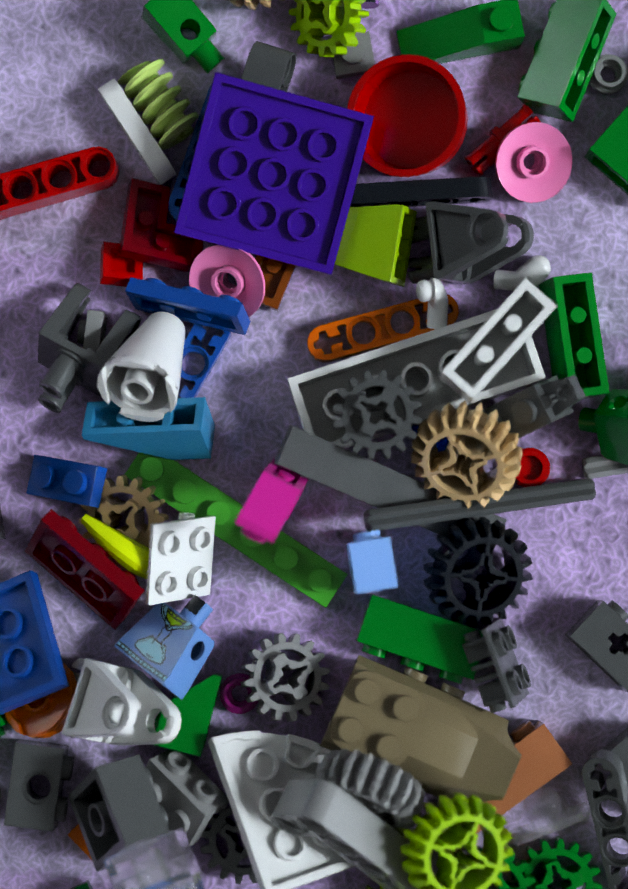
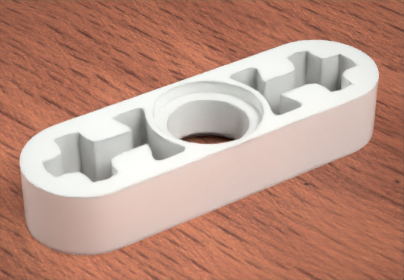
M115 78L99 87L97 90L158 184L162 185L177 174Z

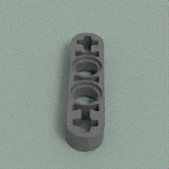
M601 749L589 756L582 769V776L609 889H628V883L622 882L626 874L625 867L628 866V854H619L610 845L612 838H622L628 843V784L621 759L614 752ZM598 764H602L604 770L611 771L606 779L607 788L602 789L605 784L602 771H595ZM612 800L618 803L622 809V815L618 817L607 815L601 807V802Z

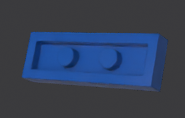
M130 277L125 290L135 310L152 314L155 312H168L182 321L241 335H246L251 322L243 303L229 295L210 296L190 286H184L182 289L167 286L164 282L155 278L141 280Z

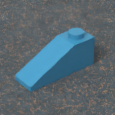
M205 397L178 398L174 410L171 413H166L163 419L156 422H141L126 418L119 413L121 407L113 401H110L109 405L105 401L87 402L81 434L84 440L170 460L211 459L215 424Z

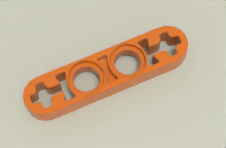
M447 294L448 307L451 309V312L448 313L447 325L456 322L459 315V307L456 300ZM419 299L320 325L309 334L307 340L308 351L317 361L331 362L435 330L431 328L420 329V316L414 308L422 306V314L427 313L428 301L421 302ZM406 312L412 317L413 328L409 332L400 334L392 329L390 320L395 313ZM360 322L369 323L375 330V337L368 344L357 343L352 336L353 327ZM346 327V340L351 349L343 350V342L332 345L330 354H324L322 349L314 348L313 344L319 342V334L326 333L328 339H333L341 336L337 328Z

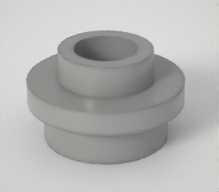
M601 55L589 81L592 88L606 95L620 91L628 79V69L625 62L616 55ZM604 69L611 70L614 73V80H603L601 71Z

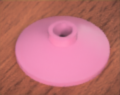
M529 122L515 127L503 138L496 153L495 170L498 181L510 196L523 202L537 203L552 198L565 186L571 174L572 152L567 139L555 127L541 122ZM528 154H532L534 157V164L530 168L524 166V158Z
M215 244L200 252L191 265L189 272L190 287H194L206 295L215 297L229 295L243 303L249 317L261 306L265 295V279L261 267L250 253L241 249L237 250ZM228 273L234 276L237 285L229 282Z

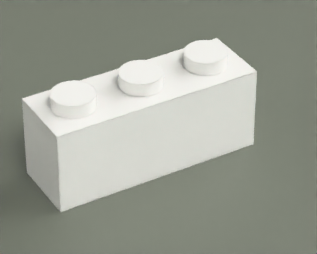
M525 278L438 377L470 404L557 305Z

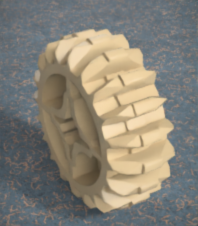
M465 400L459 404L457 410L449 402L443 406L441 412L434 409L429 414L428 419H424L421 425H419L417 437L414 441L412 440V448L414 450L411 454V462L417 465L415 477L425 478L423 482L425 483L424 489H437L436 499L446 495L453 501H464L467 508L471 507L472 500H477L483 507L490 502L489 497L499 501L503 497L504 492L509 491L513 487L515 478L521 470L522 448L517 446L519 442L518 433L509 432L511 427L510 420L498 422L497 409L488 415L483 412L482 403L472 410L469 409ZM447 436L449 440L448 446H446L444 451L438 452L436 442ZM495 458L497 467L485 473L484 465L487 464L488 460Z

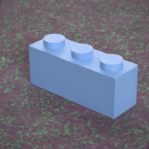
M380 530L354 534V542L346 544L353 592L359 594L398 587L390 537L381 538Z

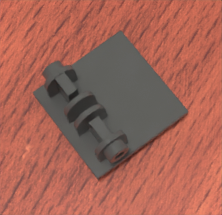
M499 618L482 629L483 636H480L479 630L464 634L465 643L462 644L469 664L490 656L492 658L470 667L473 672L492 665L495 666L496 671L475 678V682L480 683L499 677L498 680L478 686L484 707L489 706L491 713L507 708L506 700L510 709L514 708L529 694L527 688L531 687L528 671L524 664H518L513 649L517 648L514 633L509 625L504 626L502 619Z

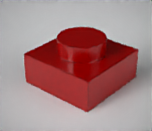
M104 241L101 248L100 284L127 287L130 277L143 280V262L118 256L120 243Z

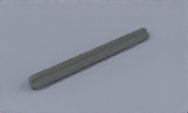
M586 478L510 489L504 492L503 497L499 501L489 497L490 502L485 507L477 500H472L471 507L467 508L464 501H453L451 498L370 509L364 512V524L367 531L387 530L592 500L596 496L595 483L592 479Z

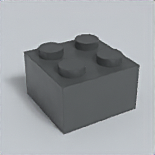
M140 755L95 767L68 795L97 872L142 857L170 832L167 813L164 807L158 803L152 788V775L149 769L143 765Z

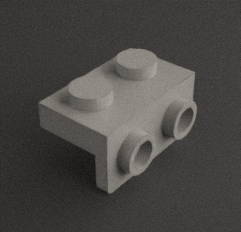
M168 749L149 759L146 767L152 775V788L158 803L164 807L167 813L169 830L188 848L199 841L211 817L226 808L229 801L217 785L183 752Z

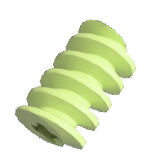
M158 59L152 62L146 61L131 68L120 77L118 83L126 85L124 89L128 98H135L133 107L136 111H144L141 119L147 125L153 124L150 128V133L154 138H161L158 145L162 150L179 144L194 131L192 124L199 115L197 112L187 115L183 113L190 104L189 99H184L176 102L175 97L182 89L180 85L167 88L166 85L173 78V74L168 72L159 75L158 71L165 62L163 59Z

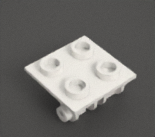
M182 512L179 513V520L151 524L146 605L189 599L194 595L198 597L210 595L216 516L195 518L194 513Z

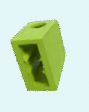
M399 204L350 207L334 265L404 287L417 211Z

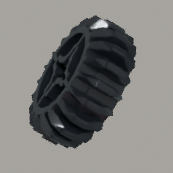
M480 517L475 525L474 521L470 518H464L462 530L455 524H449L451 536L446 538L441 534L437 535V541L441 544L438 550L435 548L428 549V554L434 558V562L423 564L424 570L431 574V576L423 580L425 587L432 590L429 594V599L434 604H439L438 610L444 616L451 614V619L456 623L461 624L466 620L469 626L476 627L481 619L485 625L492 624L494 614L501 619H507L505 608L510 606L514 609H519V604L515 600L518 594L521 596L528 595L527 589L522 586V582L533 579L532 574L525 570L526 567L532 564L531 558L524 554L528 549L527 545L522 540H517L518 533L511 528L505 530V524L498 520L491 524L490 520L486 517ZM491 544L500 547L504 557V567H500L493 562V554L490 552ZM468 549L464 557L458 559V557ZM480 566L485 568L482 569V572L480 574L476 572L477 577L475 578L470 575L473 574L475 570L479 571L478 567ZM451 577H456L460 582H463V590L466 591L465 599L455 597L451 587Z

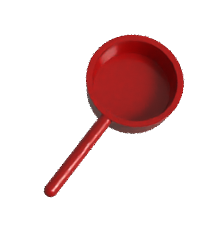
M397 55L373 65L356 83L347 105V109L374 116L363 160L374 169L392 176H419L438 170L458 152L467 131V107L456 79L441 64L419 55Z

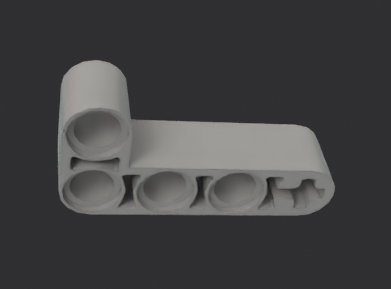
M303 779L288 782L271 817V821L275 826L295 836H315L384 889H418L409 883L407 877L410 873L403 869L401 863L408 857L401 852L400 846L410 843L409 840L340 787L323 779Z

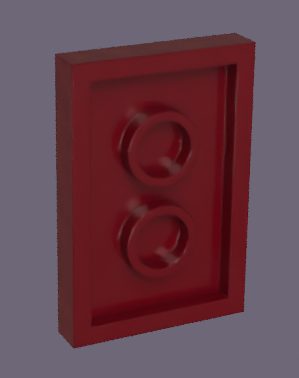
M52 509L40 520L25 549V552L114 630L126 619L145 591L139 586L138 580L132 573L127 570H121L108 559V555L102 547L96 543H90L77 532V528L71 520L64 516H59Z

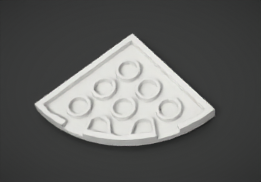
M261 731L228 733L212 737L208 741L260 889H294L355 867L315 836H295L275 826L271 821L274 810L288 782L291 780L315 779V772L319 763H322L324 756L329 754L330 750L321 747L319 743L293 734L285 736L261 733ZM398 832V833H400L402 836H404L407 840H409V839L404 835V832Z

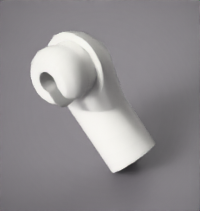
M536 255L529 258L516 271L497 269L494 274V289L514 291L525 278L537 287L550 274L551 266L549 260L545 256Z
M432 277L429 281L420 280L416 285V296L421 302L428 301L427 327L438 329L447 326L448 296L440 279Z

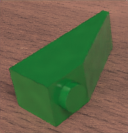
M500 0L478 4L397 30L396 32L401 55H419L432 59L439 64L520 49L525 37L518 0Z

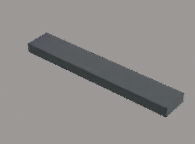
M289 425L274 460V463L377 508L450 498L444 495L436 499L437 489H424L425 483L375 461L368 460V458L359 454L354 455L350 450L292 425ZM495 514L469 517L474 521L475 525L480 517H486L490 520L491 524L496 520L501 521L503 524L506 522V519ZM464 518L418 526L449 538L451 536L449 524H455L462 530ZM491 544L490 546L491 553H493L494 548L496 546L495 544Z

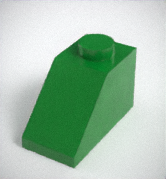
M214 673L190 687L182 700L177 696L170 699L177 706L181 714L180 730L171 742L153 745L201 757L223 675ZM162 711L155 718L154 727L156 732H159V730L163 731L166 726L167 718H164Z

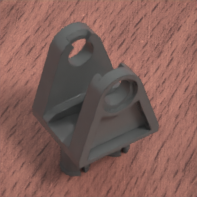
M434 201L425 203L427 216L419 217L415 220L412 244L430 240L431 255L409 259L408 268L415 267L416 271H410L407 274L413 284L418 283L420 280H430L431 277L459 284L474 283L525 254L531 248L534 241L532 225L522 217L502 214L491 209ZM515 224L521 229L522 237L514 246L508 247L506 245L509 240L507 238L508 226Z
M76 283L39 332L38 363L49 368V370L39 383V387L44 392L39 396L38 401L45 408L55 413L61 412L63 405L76 385H80L101 396L97 388V382L102 366L138 329L142 319L141 316L125 310L96 351L91 348L85 350L68 341L91 299L88 297L91 290L80 283Z

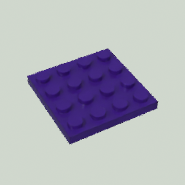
M215 72L174 233L237 250L241 249L248 253L332 275L374 116Z

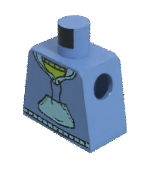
M196 595L191 598L180 613L166 603L156 604L117 641L114 647L182 700L214 648V641L199 628L213 609Z

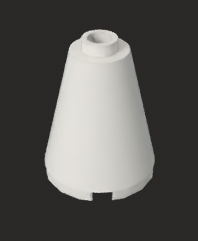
M155 312L151 314L102 366L97 382V388L101 397L108 405L111 400L121 407L119 413L126 418L141 422H156L163 419L166 413H171L174 410L179 396L186 333L185 326L178 317L168 312Z

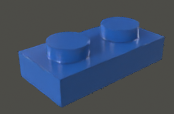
M34 454L26 494L99 508L107 468Z

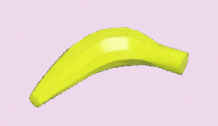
M88 514L81 518V522L88 532L112 558L131 573L147 579L148 547Z

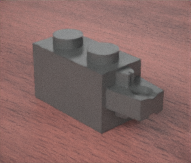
M556 375L484 409L483 412L489 415L497 409V421L510 420L511 427L509 432L518 433V438L520 439L573 413L572 406L585 398V394L575 375L558 379Z

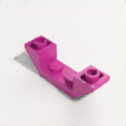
M275 458L262 472L235 521V524L243 527L241 532L245 536L259 543H264L265 540L271 543L275 541L286 519H289L309 480V478L275 464Z

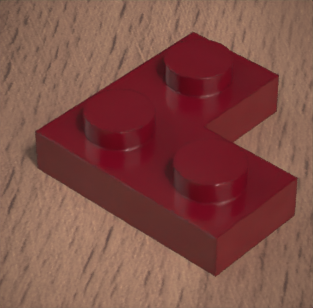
M132 178L128 184L118 256L190 272L194 259L202 252L203 240L174 233L175 225L166 223L171 187Z

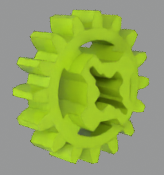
M294 0L297 2V6L289 10V15L296 16V22L290 26L291 31H300L301 33L296 42L298 45H307V53L319 54V57L346 55L347 46L356 47L359 44L355 37L356 32H366V28L360 24L361 18L369 16L368 11L361 9V4L366 0ZM332 35V38L326 40L323 36Z

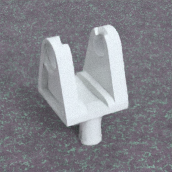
M79 658L72 664L71 667L81 670V673L72 671L75 675L77 686L61 734L118 746L166 744L177 736L181 727L180 711L142 671L89 658ZM162 711L164 718H167L166 726L163 731L159 730V732H156L154 727L155 718Z

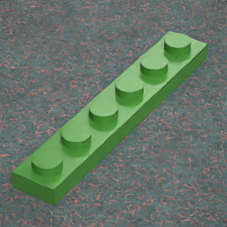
M139 452L124 474L130 480L141 477V487L144 489L154 485L156 490L153 495L159 499H164L165 503L180 513H194L195 518L216 516L215 536L325 608L348 575L283 531L279 532L273 543L265 540L264 543H259L248 538L241 532L243 527L235 524L243 505L175 460Z

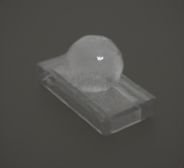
M543 785L522 801L523 813L531 823L510 830L513 837L511 839L513 846L519 847L587 821L592 815L587 802L585 801L562 810V800L557 791Z

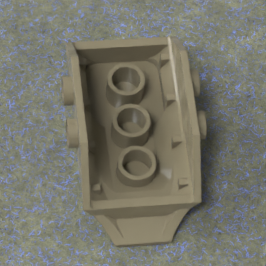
M358 655L320 746L330 751L347 749L353 752L354 750H359L363 754L369 755L372 753L377 758L386 759L387 762L393 765H399L402 771L411 773L413 779L420 782L421 788L426 793L438 798L439 795H445L452 801L456 792L462 793L467 799L470 795L478 796L482 802L503 800L522 755L514 746L507 730L509 720L464 700L465 691L443 682L441 688L438 689L425 683L428 675L406 666L402 673Z

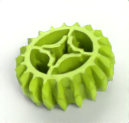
M455 792L452 801L445 795H439L438 807L436 808L431 803H424L427 814L423 818L417 814L412 816L417 826L415 829H404V835L411 842L400 846L401 852L408 857L401 863L403 869L410 873L407 878L414 888L488 889L491 884L502 886L501 880L497 876L500 871H510L509 865L503 860L514 855L513 849L506 844L513 837L511 832L504 828L507 824L505 818L499 813L496 814V808L489 802L482 803L478 796L470 795L467 799L462 793ZM478 825H480L483 834L482 851H479L476 847L479 836L476 834ZM462 846L468 852L459 850L458 853H455L454 851L457 847L461 849ZM431 849L438 853L436 866L439 869L436 877L433 875L430 866ZM446 849L452 850L453 855Z

